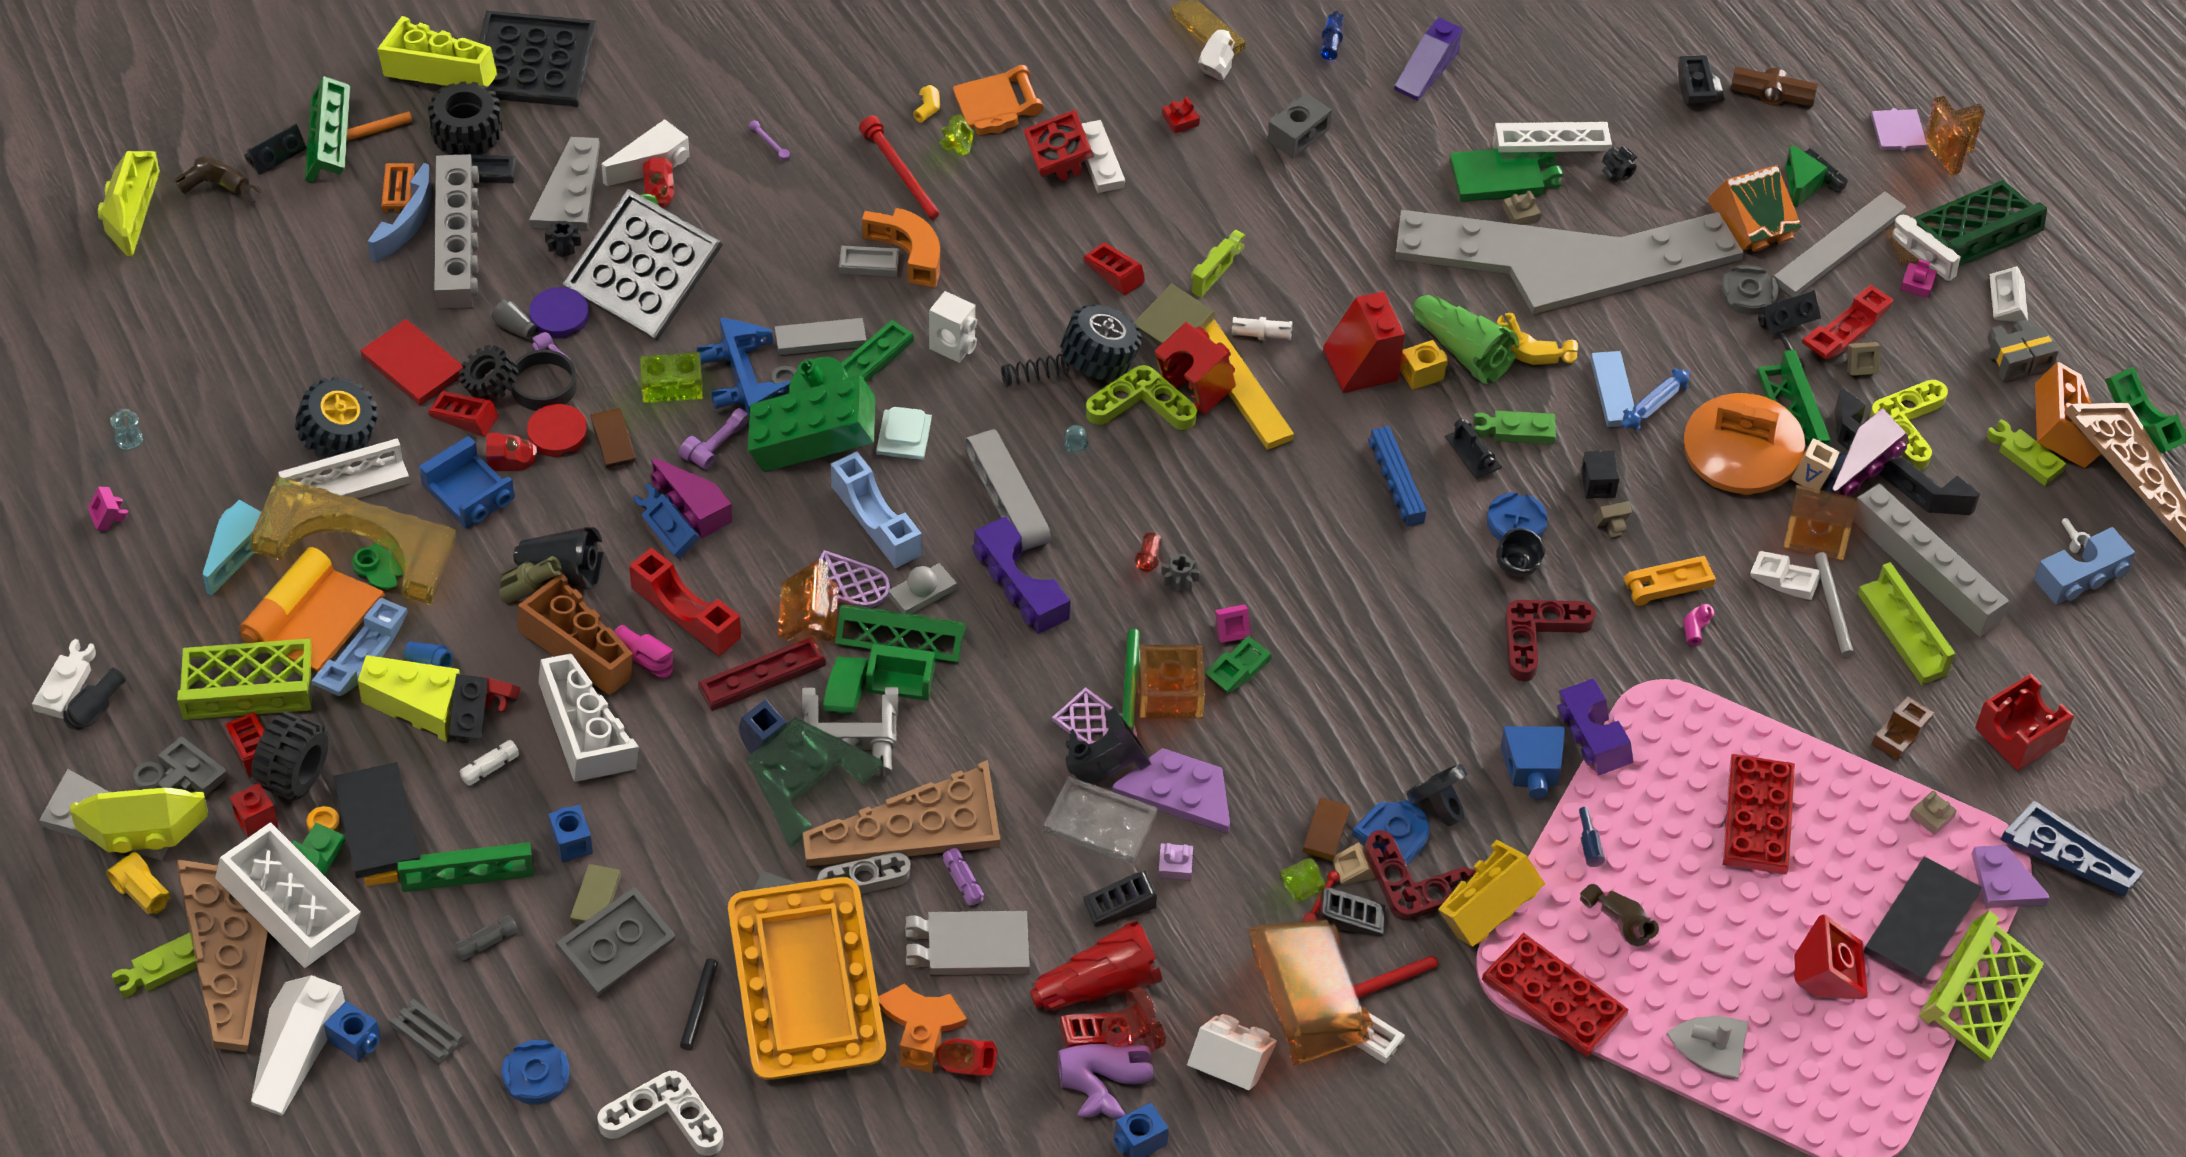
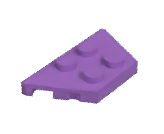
M1162 748L1149 757L1150 766L1141 771L1137 766L1114 783L1112 787V795L1227 834L1229 832L1230 818L1221 767Z

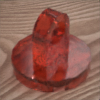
M1140 986L1127 989L1126 1000L1128 1007L1110 1014L1102 1022L1101 1029L1104 1041L1113 1047H1122L1142 1039L1152 1052L1164 1047L1166 1044L1164 1029L1160 1021L1156 1023L1154 1021V1018H1156V1008L1150 996ZM1118 1026L1127 1028L1122 1033L1111 1032L1113 1028Z

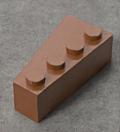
M563 573L553 578L518 605V631L554 657L572 654L592 681V684L609 696L632 679V652L610 627L606 628L600 621V615L594 609L590 610L584 603L583 596L577 589L573 590L570 587L568 579Z

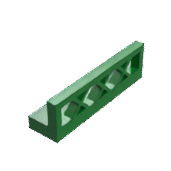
M325 76L321 79L310 100L304 181L310 183L314 182L321 169L341 175L345 168L350 85Z
M1796 350L1784 351L1781 364L1758 367L1757 376L1765 397L1777 402L1776 399L1781 395L1791 400V406L1785 408L1800 423L1805 444L1809 446L1814 438L1829 446L1830 437ZM1781 374L1783 382L1779 386L1769 381L1767 376Z
M844 604L840 606L835 644L872 649L873 644L922 651H929L923 649L930 645L934 651L929 652H935V659L959 662L962 638L965 635L967 623ZM845 621L858 622L865 633L857 639L843 638ZM865 623L876 625L869 629ZM881 625L888 626L896 636L888 644L879 643L872 634ZM896 628H903L906 630L900 634ZM911 630L920 631L927 641L918 649L910 648L903 639V636ZM926 632L936 633L937 635L930 638ZM942 634L955 636L953 654L940 652L933 641ZM868 635L872 642L863 641L862 639ZM899 640L903 646H896L892 644Z
M526 842L420 855V860L398 862L402 892L532 877L534 872L531 843Z

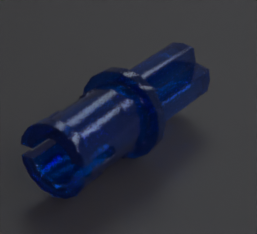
M1333 11V14L1328 16L1326 28L1322 31L1323 44L1320 55L1325 60L1337 58L1339 43L1342 42L1344 37L1342 29L1345 17L1343 14H1339L1338 11Z

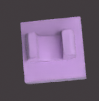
M1171 843L1161 844L1158 878L1191 880L1193 846L1185 844L1174 845Z

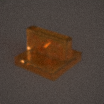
M1940 96L1933 100L1924 136L1926 143L1951 176L1961 172L1966 153L1974 150L1985 110L1980 104H1976L1955 111L1945 96Z
M817 559L781 583L779 637L789 640L804 631L827 642L835 638L838 583L828 579V562Z

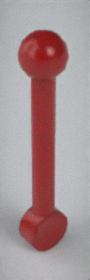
M1330 871L1328 873V881L1325 888H1331L1334 883L1339 881L1340 875L1337 871ZM1321 894L1311 912L1306 913L1303 917V923L1307 927H1312L1316 923V914L1319 910Z

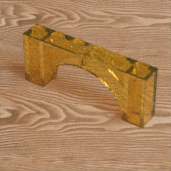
M276 477L252 532V552L282 560L284 554L293 544L313 534L336 531L361 535L383 546L398 562L403 574L401 596L432 605L454 549L456 529L449 528L444 524L425 521L414 515L395 512L384 506L365 503L354 497L335 494L324 488L308 486L294 479Z

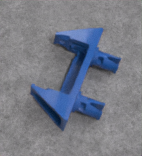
M720 318L722 342L719 344L696 346L697 357L700 365L720 359H725L726 362H729L736 386L733 388L711 390V400L714 403V409L740 403L744 407L745 412L749 414L747 416L749 422L750 404L789 394L790 382L788 380L776 384L773 382L757 383L748 354H746L756 350L759 346L773 344L772 329L737 320Z

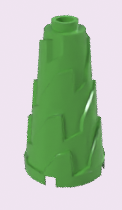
M1431 295L1421 296L1414 302L1413 311L1416 321L1436 337L1440 344L1452 353L1471 372L1473 377L1482 383L1488 384L1487 378L1493 382L1496 381L1512 365L1516 354L1511 350L1513 345L1519 348V338L1509 328L1502 327L1481 315L1477 316L1460 306L1456 307L1438 296L1436 298Z

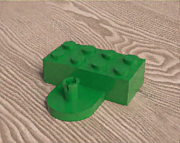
M809 358L808 362L803 360L798 365L797 371L791 379L789 394L750 404L748 452L761 470L766 472L873 444L875 395L861 375L849 378L845 368L835 358Z

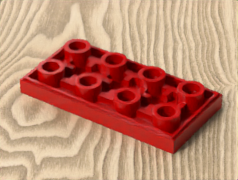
M1731 754L1722 865L1787 875L1790 856L1795 763Z
M1524 932L1483 973L1482 977L1485 983L1587 1058L1620 1024L1629 1011L1627 1007Z

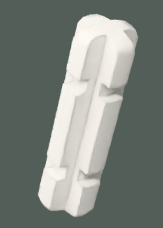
M508 740L499 745V750L495 748L473 761L475 765L469 764L462 768L460 776L464 783L471 786L480 780L479 776L484 778L505 765V760L510 762L518 757V748L514 742Z

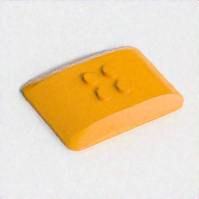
M839 877L742 891L732 896L728 903V915L749 1052L754 1073L764 1080H774L867 1066L882 1060L886 1053V1041L858 884L850 878Z

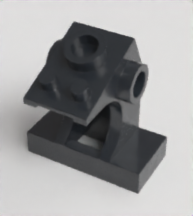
M1115 707L1104 713L1110 726L1105 736L1100 740L1088 744L1086 741L1079 740L1074 729L1070 730V740L1066 741V746L1069 748V755L1066 756V765L1068 771L1074 774L1082 785L1101 782L1135 762L1140 771L1151 765L1142 743Z

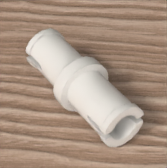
M1233 317L1232 336L1258 337V340H1265V337L1291 340L1292 321L1266 320V317H1260L1259 320Z

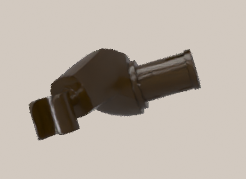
M206 156L195 159L193 167L174 178L177 187L184 194L203 181L217 183L237 195H242L245 201L252 203L256 201L249 197V191L254 189L261 193V189L258 186L249 184V180L227 164Z
M1589 884L1580 892V901L1588 908H1592L1597 902L1602 904L1601 911L1617 923L1622 938L1630 945L1643 946L1658 934V923L1655 920L1650 921L1651 918L1647 917L1639 902L1612 890L1605 896L1596 884Z

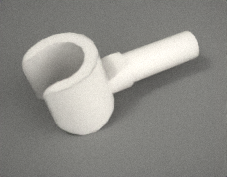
M2064 518L2061 522L2072 539L2069 548L2073 553H2078L2081 548L2080 543L2085 549L2090 535L2085 532L2078 533L2069 519Z

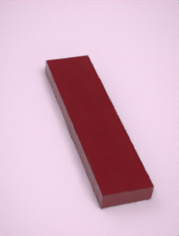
M809 637L698 682V689L710 710L714 711L826 666V660L814 639Z

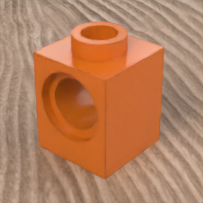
M908 1017L900 1043V1066L933 1073L937 1060V1048L941 1045V1024Z

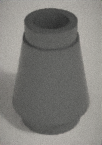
M506 299L500 301L491 315L495 325L526 340L534 334L537 325L529 319L514 301L509 302Z

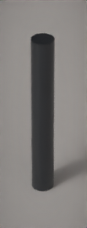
M706 959L680 1042V1047L685 1050H692L719 964L715 959Z

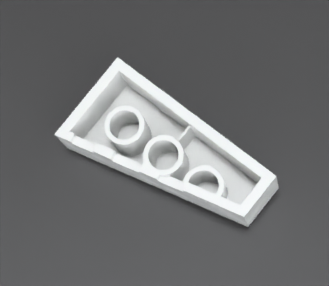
M566 654L541 659L538 683L574 782L636 770L639 746L633 738L630 739L625 733V727L619 718L615 719L607 708L608 703L602 695L599 696L592 687V681L574 656Z

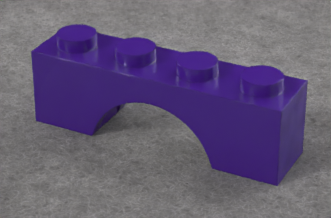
M1006 516L974 530L972 550L978 561L985 563L992 580L1000 583L1006 598L1011 604H1016L1023 621L1027 625L1031 624L1037 634H1040L1070 619L1071 600L1055 579H1033L1024 575L1015 566V562L1021 556L1022 536Z

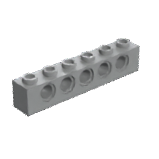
M471 154L436 156L434 291L437 309L473 307V295H478V280L473 278V273H478V256L473 255V250H478V233H473V228H478L479 223L478 211L473 210V206L479 205L478 188H473V183H479L478 166H472Z

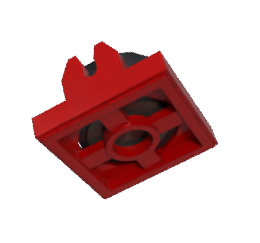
M1076 109L1023 129L1041 177L1053 173L1059 179L1067 181L1068 174L1071 172L1076 177L1080 176L1083 161L1094 157Z

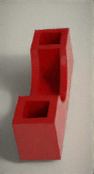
M652 547L629 565L631 588L718 656H721L741 639L740 615L719 599H716L713 603H708L694 595L682 582L674 565Z

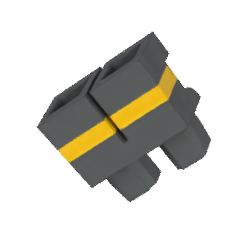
M2027 319L2014 324L2010 334H2007L2001 326L1992 328L1987 338L1991 346L1988 357L1991 360H1996L2000 367L1998 374L2003 382L2026 377L2027 374L2030 376L2048 371L2054 366L2059 352L2042 326L2033 327Z

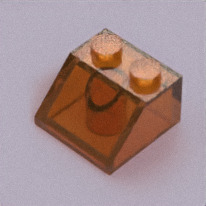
M1796 485L1783 547L1812 554L1824 552L1827 554V557L1844 560L1857 499L1855 497Z

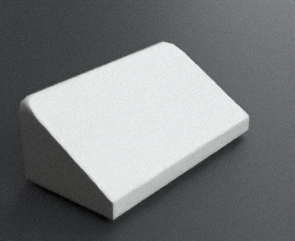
M2016 266L1989 274L1993 318L2000 321L2014 322L2028 320L2025 283L2019 268Z

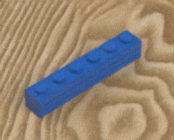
M1385 426L1372 429L1371 436L1368 438L1369 447L1373 448L1375 460L1381 466V474L1387 480V488L1389 491H1392L1394 504L1399 507L1400 518L1405 521L1406 526L1425 523L1426 508L1390 427Z

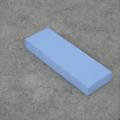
M1621 352L1592 353L1590 361L1607 427H1621L1624 416L1622 411L1626 408L1632 411L1634 407Z

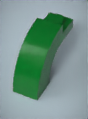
M2134 367L2104 379L2114 402L2129 403L2160 453L2170 451L2186 443V432L2178 414L2166 415L2154 407L2147 397Z

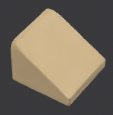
M1359 842L1336 854L1333 863L1340 875L1339 880L1342 885L1375 878L1365 855L1364 846Z

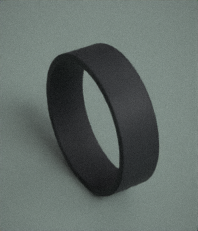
M536 350L526 353L516 360L515 364L518 369L516 377L525 369L538 364L557 365L565 369L572 377L569 385L563 391L550 397L526 395L516 387L515 383L511 382L510 384L513 386L511 389L512 395L521 406L537 411L547 405H565L573 398L577 389L576 371L568 357L553 350Z

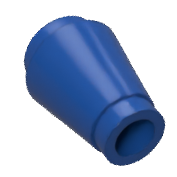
M410 641L406 644L403 652L405 659L415 663L450 668L453 661V654L445 645Z

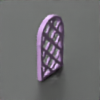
M824 550L806 581L804 590L847 605L873 608L883 603L888 597L890 584L888 577L883 571ZM825 559L828 565L820 567ZM830 559L836 560L838 562L832 563ZM845 565L848 572L837 574L835 567ZM850 565L857 567V569L852 570ZM830 569L833 576L823 579L820 572ZM864 571L867 579L857 581L854 574ZM870 572L876 574V576L872 577ZM815 575H817L819 581L811 583ZM850 576L853 583L843 586L840 579ZM883 579L886 586L877 588L874 581ZM836 580L839 587L828 590L826 583ZM870 583L873 590L863 593L860 585ZM822 585L824 590L816 588V586ZM856 587L859 594L848 597L845 590ZM842 592L843 596L837 595L835 593ZM876 594L878 599L867 602L865 597ZM862 599L863 602H858L854 600Z
M1085 687L1052 717V721L1069 734L1070 730L1074 729L1080 741H1086L1090 744L1096 742L1092 741L1091 733H1103V736L1107 733L1109 728H1106L1107 719L1104 713L1105 709L1108 711L1113 707ZM1084 696V703H1077ZM1088 697L1096 703H1088ZM1073 708H1085L1086 716H1074ZM1089 708H1101V715L1090 716ZM1070 710V716H1062ZM1102 720V728H1091L1090 721ZM1063 721H1070L1071 727H1069ZM1074 721H1086L1087 729H1075ZM1134 726V731H1133V732H1134V734H1135L1136 737H1137V732H1136V729H1135V726ZM1087 733L1088 740L1080 734Z

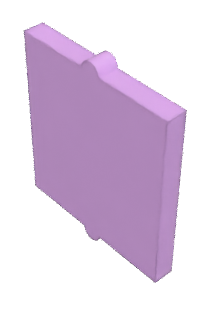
M1892 108V110L1871 112L1880 150H1901L1904 152L1906 149H1926L1927 143L1917 109L1897 110Z

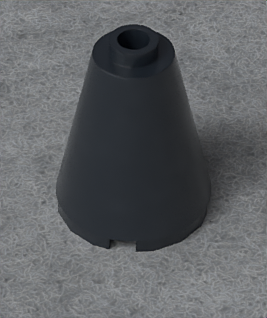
M584 527L525 539L514 549V562L518 566L525 562L536 565L554 556L560 561L562 566L560 571L568 579V584L583 589H593L592 584H598L603 570L604 552H598L597 542H602V537L595 527Z

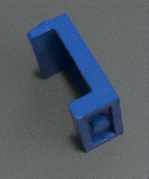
M470 436L465 437L419 466L422 486L465 529L481 522L487 515L500 507H505L511 500L515 499L513 480L509 477L502 479L477 454L476 442Z

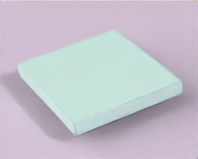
M900 407L884 410L876 455L924 460L932 415L925 414L922 410Z

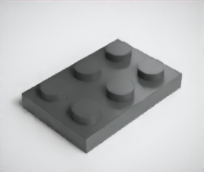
M634 886L557 941L555 948L594 995L598 997L672 943L676 935Z

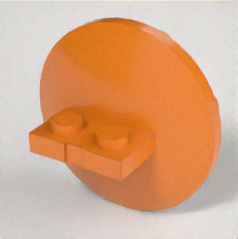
M1733 393L1713 398L1696 409L1687 422L1683 445L1685 456L1691 468L1703 480L1708 482L1710 486L1742 495H1751L1775 489L1793 476L1803 457L1805 440L1799 422L1781 404L1760 395Z

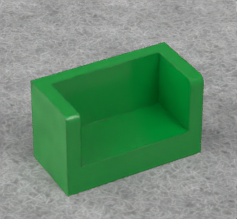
M873 644L866 672V692L885 695V687H898V697L929 701L935 672V652Z

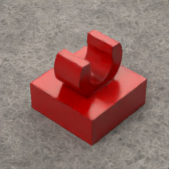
M1184 97L1183 101L1177 103L1172 101L1170 105L1162 107V116L1174 134L1197 127L1200 124V117L1194 110V105L1188 97Z
M488 678V693L486 694L485 707L490 708L492 700L499 698L500 705L498 711L506 712L509 708L507 697L517 700L521 687Z

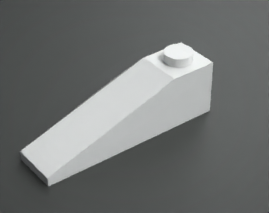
M312 975L285 982L269 1009L251 1099L253 1106L283 1116L327 1041L324 1023L345 1002L342 986Z

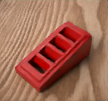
M1105 242L1083 256V260L1087 265L1123 295L1129 294L1145 282L1142 264Z
M447 391L441 392L428 411L429 416L480 436H486L498 419V413L492 401ZM450 403H452L450 408L448 410H445Z
M255 712L225 724L249 777H252V762L256 747L264 733V729ZM254 727V729H252V730H249V731H247V732H244V733H242V734L237 735L238 733H241V732H243V731H246V730H248V729Z
M1125 1012L1073 1014L1060 1017V1031L1065 1048L1088 1044H1133ZM1112 1025H1119L1121 1035L1114 1034ZM1105 1026L1108 1035H1102L1100 1027ZM1093 1029L1095 1036H1089L1087 1030ZM1080 1031L1082 1036L1076 1037L1075 1032Z

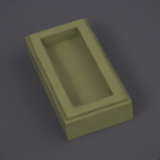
M593 864L588 865L570 916L571 924L580 926L612 903L621 878V870Z

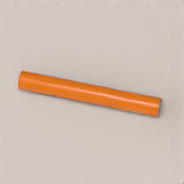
M408 111L347 129L346 142L411 123V114Z

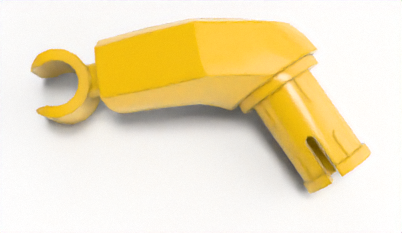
M1505 313L1508 324L1504 321L1502 315L1498 318V325L1507 327L1518 335L1519 348L1513 345L1511 350L1516 354L1515 359L1532 365L1558 363L1559 357H1562V360L1566 363H1573L1577 359L1578 343L1575 340L1565 341L1562 344V349H1558L1556 342L1537 341L1529 334L1521 332L1515 314Z

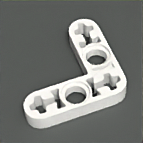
M668 1071L607 1104L598 1113L599 1130L604 1137L609 1139L620 1138L668 1111L699 1154L711 1156L718 1153L723 1146L721 1126L686 1077L677 1071ZM669 1084H671L673 1087L678 1086V1091L673 1092L671 1089L667 1090L666 1086ZM661 1096L662 1101L659 1102L658 1097ZM639 1099H648L653 1103L651 1108L646 1111L636 1110L633 1105ZM687 1107L697 1108L700 1112L694 1119H685L680 1113ZM625 1108H628L627 1113L624 1112ZM613 1117L614 1120H619L620 1124L615 1126L612 1122L608 1123V1118ZM702 1125L707 1136H714L713 1142L709 1143L707 1139L702 1140V1133L699 1129Z

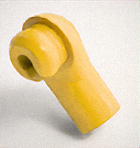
M932 85L923 87L919 92V95H923L921 100L924 104L913 112L914 118L919 123H923L940 109L939 91Z

